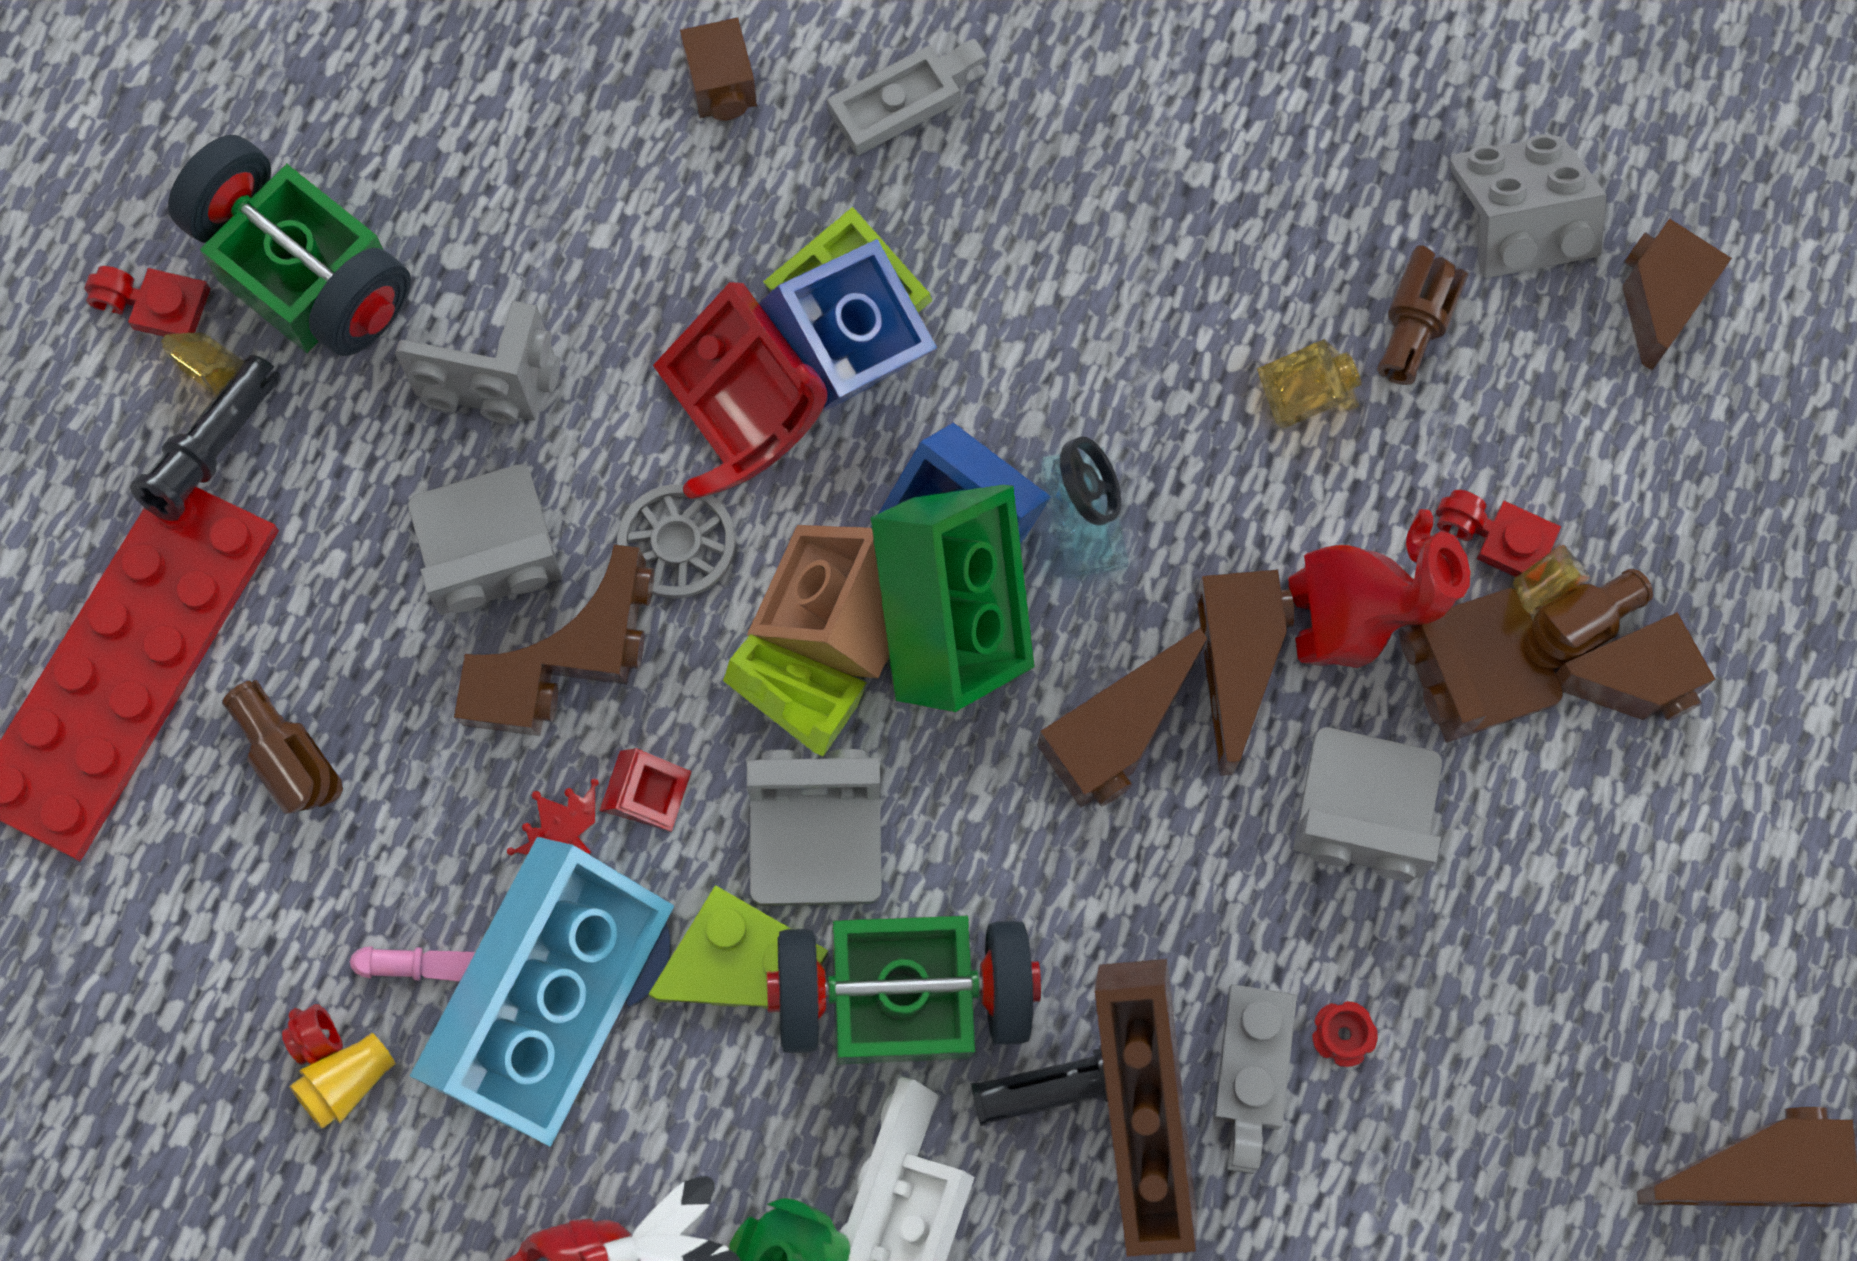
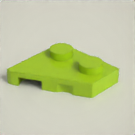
M752 634L747 637L729 659L723 679L727 685L812 752L823 757L856 710L867 684L863 680Z
M715 885L649 992V996L658 1002L665 1003L687 1002L711 1004L714 1006H751L768 1009L767 971H778L777 937L779 936V931L790 928ZM816 944L817 960L822 965L829 952L827 949Z

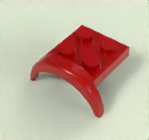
M729 282L652 365L723 462L722 465L700 476L689 479L683 485L684 494L691 499L728 490L750 480L769 468L808 432L821 415L827 401V390L824 382L811 366L803 364L744 283Z

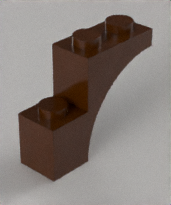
M614 544L606 573L595 594L574 619L548 638L531 646L500 654H465L454 718L467 727L540 736L543 721L552 722L557 710L559 688L557 683H550L551 675L627 685L629 669L640 668L644 650V631L636 630L639 606L650 605L654 586V568L646 567V559L640 548Z

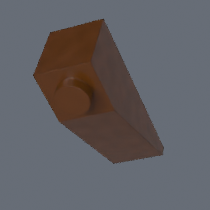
M1278 569L1202 576L1195 593L1200 629L1207 637L1203 647L1220 776L1233 775L1241 760L1287 628L1294 625L1292 594L1289 589L1281 590Z
M1200 628L1040 731L1037 743L1038 748L1080 808L1096 799L1101 807L1105 806L1131 788L1133 784L1128 777L1136 770L1201 654L1207 637Z
M1825 1107L1785 1109L1786 1119L1766 1124L1638 1190L1637 1203L1638 1205L1839 1208L1857 1204V1157L1853 1120L1828 1119V1111Z

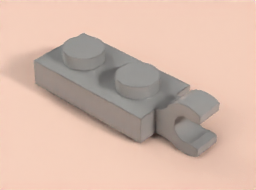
M976 39L962 43L953 51L940 58L932 46L928 45L827 98L828 111L856 156H859L959 103L960 90L957 86L963 87L987 75L982 63L987 61V56Z
M1231 984L1229 987L1213 1120L1232 1122L1227 1170L1254 1174V1170H1259L1262 1127L1279 1130L1283 1126L1297 1001L1296 994Z

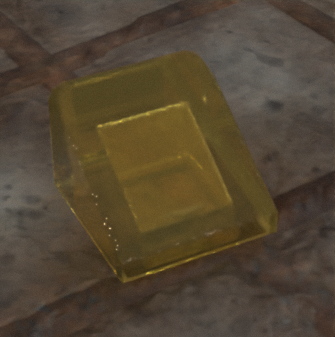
M202 332L166 334L161 340L162 348L175 367L215 396L225 387L244 362Z
M1560 545L1516 577L1513 585L1522 607L1530 614H1537L1543 606L1576 586L1586 583L1590 579V575L1565 545Z

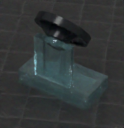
M1081 436L1063 445L1059 455L1042 457L1041 462L1047 493L1051 496L1049 502L1066 579L1127 569L1129 564L1119 521L1121 491L1116 473L1110 460L1104 453L1103 447H1100L1088 437Z

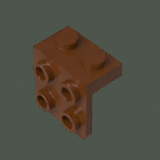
M1507 588L1452 606L1442 618L1430 624L1404 625L1399 627V640L1402 651L1407 661L1414 665L1424 688L1423 697L1426 709L1433 722L1439 725L1446 743L1552 708L1562 699L1563 691L1554 669L1538 666L1529 660L1524 649L1525 633L1527 629L1532 627L1533 620L1522 595L1515 589Z

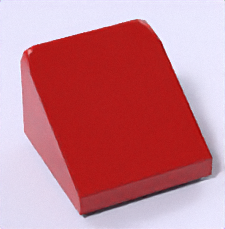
M637 748L621 750L599 811L672 832L692 771Z

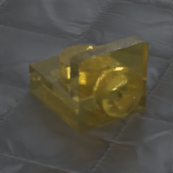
M1325 339L1257 368L1274 419L1281 428H1287L1338 405H1341L1347 411L1360 406L1354 388L1361 386L1362 382L1349 352L1340 354Z

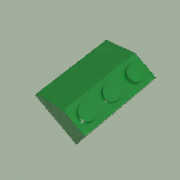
M997 485L914 497L870 517L896 701L957 712L1035 667L1014 486Z

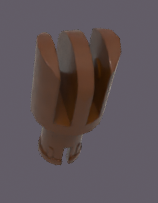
M1416 246L1408 260L1388 310V318L1395 328L1383 358L1377 366V372L1382 377H1386L1390 368H1392L1393 371L1388 381L1400 385H1411L1415 382L1417 371L1429 340L1440 338L1446 333L1469 275L1462 268L1455 270V265L1444 257L1435 258V253L1426 246Z
M1627 569L1621 575L1601 587L1592 584H1580L1543 606L1535 615L1532 627L1527 629L1525 633L1524 649L1529 660L1540 667L1558 668L1566 662L1591 652L1616 637L1620 629V619L1637 608L1644 607L1652 600L1653 589L1650 581L1641 571Z
M250 680L245 681L225 695L222 705L232 718L236 720L251 743L247 761L284 814L314 809L317 806L323 807L340 798L343 787L341 778L301 723L285 722L257 680L252 682Z

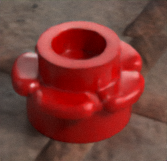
M1346 1001L1337 1006L1335 1003H1330L1320 1009L1315 1016L1314 1023L1317 1028L1312 1034V1041L1316 1051L1323 1058L1334 1059L1335 1064L1340 1067H1353L1362 1063L1366 1053L1374 1051L1378 1041V1031L1369 1012L1360 1004ZM1340 1028L1349 1030L1350 1038L1348 1040H1342L1339 1037L1338 1031Z
M314 1004L304 1011L294 1008L289 1012L288 1028L282 1031V1039L287 1051L298 1064L304 1065L307 1062L314 1064L343 1049V1042L332 1018L321 1005ZM322 1029H326L329 1031L330 1034L328 1039L323 1033Z

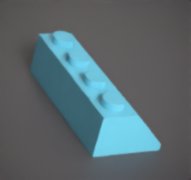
M537 837L413 1068L410 1077L551 1147L674 905L574 845Z

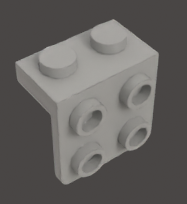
M1540 134L1522 142L1500 146H1477L1468 152L1458 153L1451 157V173L1480 214L1477 260L1481 273L1485 278L1601 256L1607 194L1564 138Z
M512 301L495 358L409 340H400L395 352L416 396H420V401L427 407L442 412H455L458 405L481 409L480 413L485 418L506 425L515 424L518 417L536 421L543 393L554 392L560 373L559 356H554L551 346V332L545 329L537 305Z
M523 465L510 466L422 492L410 499L408 508L425 568L420 570L427 594L439 615L450 612L470 611L480 607L487 601L513 593L525 594L544 587L547 583L562 579L534 482L527 467Z
M1324 727L1320 729L1313 739L1293 850L1310 854L1312 860L1326 865L1348 866L1352 863L1374 868L1376 874L1389 879L1412 881L1415 878L1421 879L1437 863L1441 837L1430 835L1442 768L1440 755L1430 749L1335 728Z
M837 749L829 751L827 759H801V753L797 751L771 750L762 753V760H747V789L750 798V894L752 900L760 906L853 905L877 902L882 893L880 758H867L866 752L863 750Z

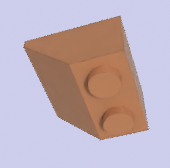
M797 525L747 635L752 634L851 676L879 678L890 656L872 528Z

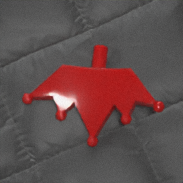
M595 778L591 780L592 786L583 798L575 794L573 789H565L564 794L568 797L567 806L543 798L539 791H534L531 796L532 799L537 800L541 828H533L528 822L524 823L522 830L527 833L529 842L516 849L508 848L507 854L510 856L515 853L528 855L537 837L571 844L587 854H591V851L581 841L579 836L595 823V787L598 786L599 781Z

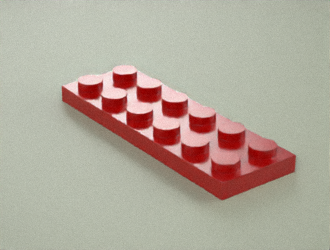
M198 487L184 501L185 511L176 521L161 519L145 508L142 510L0 740V822L79 862L83 859L279 532L275 524Z

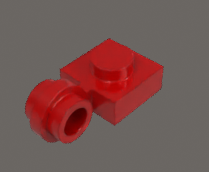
M99 266L97 273L88 276L84 286L85 291L88 293L86 299L88 305L94 309L105 311L107 304L113 307L111 313L119 315L123 314L126 304L134 306L128 321L133 330L192 343L211 290L206 281L151 268L147 269L140 289L133 288L135 279L130 274L115 267Z
M1453 490L1450 497L1441 499L1436 510V515L1440 517L1437 523L1439 530L1449 533L1452 525L1456 526L1459 530L1455 537L1463 541L1472 540L1474 533L1485 537L1477 555V560L1531 585L1537 582L1561 526L1507 501L1502 502L1494 520H1490L1484 512L1487 507L1485 501L1465 490Z

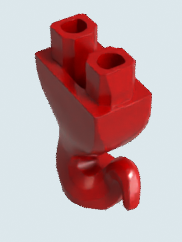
M1420 509L1406 536L1408 556L1417 564L1414 579L1393 559L1386 555L1355 546L1333 545L1304 555L1305 568L1288 577L1289 590L1296 607L1308 609L1311 612L1312 627L1300 631L1295 638L1297 659L1301 663L1318 666L1341 665L1360 668L1378 658L1388 644L1393 632L1404 625L1430 624L1442 618L1456 600L1465 596L1470 587L1471 573L1467 555L1453 534L1439 531L1430 536L1434 521L1429 509Z

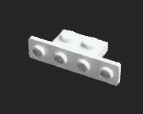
M901 1076L898 1079L894 1093L887 1098L882 1108L881 1130L871 1157L866 1160L860 1170L857 1182L858 1194L849 1220L839 1231L845 1234L850 1242L851 1251L848 1261H946L975 1177L965 1171L917 1157L938 1095L914 1079Z

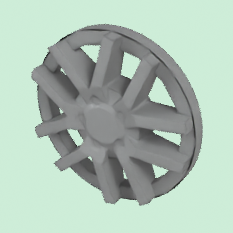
M682 484L661 486L640 496L625 512L617 535V545L628 546V543L651 541L653 550L642 554L646 559V564L657 561L652 594L674 599L698 595L715 585L727 572L735 553L736 544L731 517L721 502L713 495L693 499L695 501L682 515H679L672 497H687L683 492ZM664 499L671 516L657 521L648 505ZM706 505L716 515L698 527L692 519ZM640 513L643 514L653 529L630 532L634 520ZM722 524L725 530V545L705 538V536ZM701 548L722 555L715 568L697 558ZM688 565L707 574V576L700 581L687 585ZM666 566L679 567L677 587L661 585Z

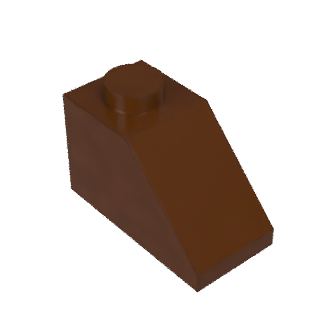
M1670 218L1656 238L1645 232L1624 261L1633 270L1622 285L1641 363L1650 370H1653L1732 259Z
M1678 612L1566 662L1556 673L1564 693L1641 720L1662 712L1666 721H1671L1692 711L1702 704L1698 694L1716 680Z

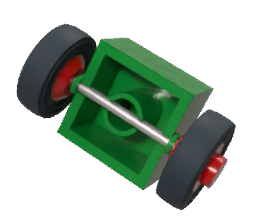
M226 135L211 141L186 163L172 186L168 200L169 215L174 223L186 234L197 241L205 243L199 250L218 282L305 353H308L320 342L337 355L350 356L356 354L376 341L388 329L401 311L411 286V276L407 268L394 256L383 250L375 233L287 163L271 178L269 159L249 140L238 135Z
M968 916L833 920L831 930L833 976H828V983H825V969L817 960L816 939L813 930L787 929L779 931V936L777 937L778 971H767L768 1013L779 1012L780 1042L783 1052L809 1053L817 1051V1045H819V1020L826 1011V997L828 996L829 1004H834L836 1065L970 1059L975 1053L973 998H979V991L981 1003L987 1010L989 1031L993 1043L1001 1045L1022 1044L1030 1040L1033 1024V1002H1040L1041 974L1039 962L1031 961L1028 933L1023 922L998 921L988 924L985 937V957L980 963L978 975V970H971Z

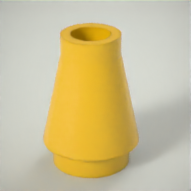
M370 1033L361 1041L300 1069L302 1077L289 1087L309 1116L323 1129L333 1120L340 1124L382 1075L396 1065V1063L376 1035Z

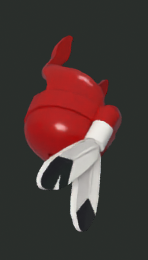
M699 1176L684 1181L673 1189L641 1222L633 1235L620 1223L610 1220L593 1221L592 1218L570 1220L569 1223L532 1233L521 1243L518 1253L504 1261H537L543 1256L548 1261L741 1260L736 1253L724 1244L700 1238L681 1236L709 1207L715 1190V1183L712 1178Z

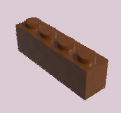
M1167 959L1099 964L1094 993L1126 1256L1196 1252L1197 1211Z

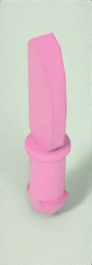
M373 946L357 950L351 956L350 965L356 974L365 978H372V976L413 977V980L418 981L422 975L428 979L460 982L475 952L427 951L423 954L421 947H417L415 950L374 949Z

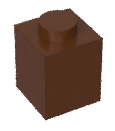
M738 17L681 29L680 36L683 55L699 119L713 116L716 120H732L743 115L747 108L757 106L755 79Z

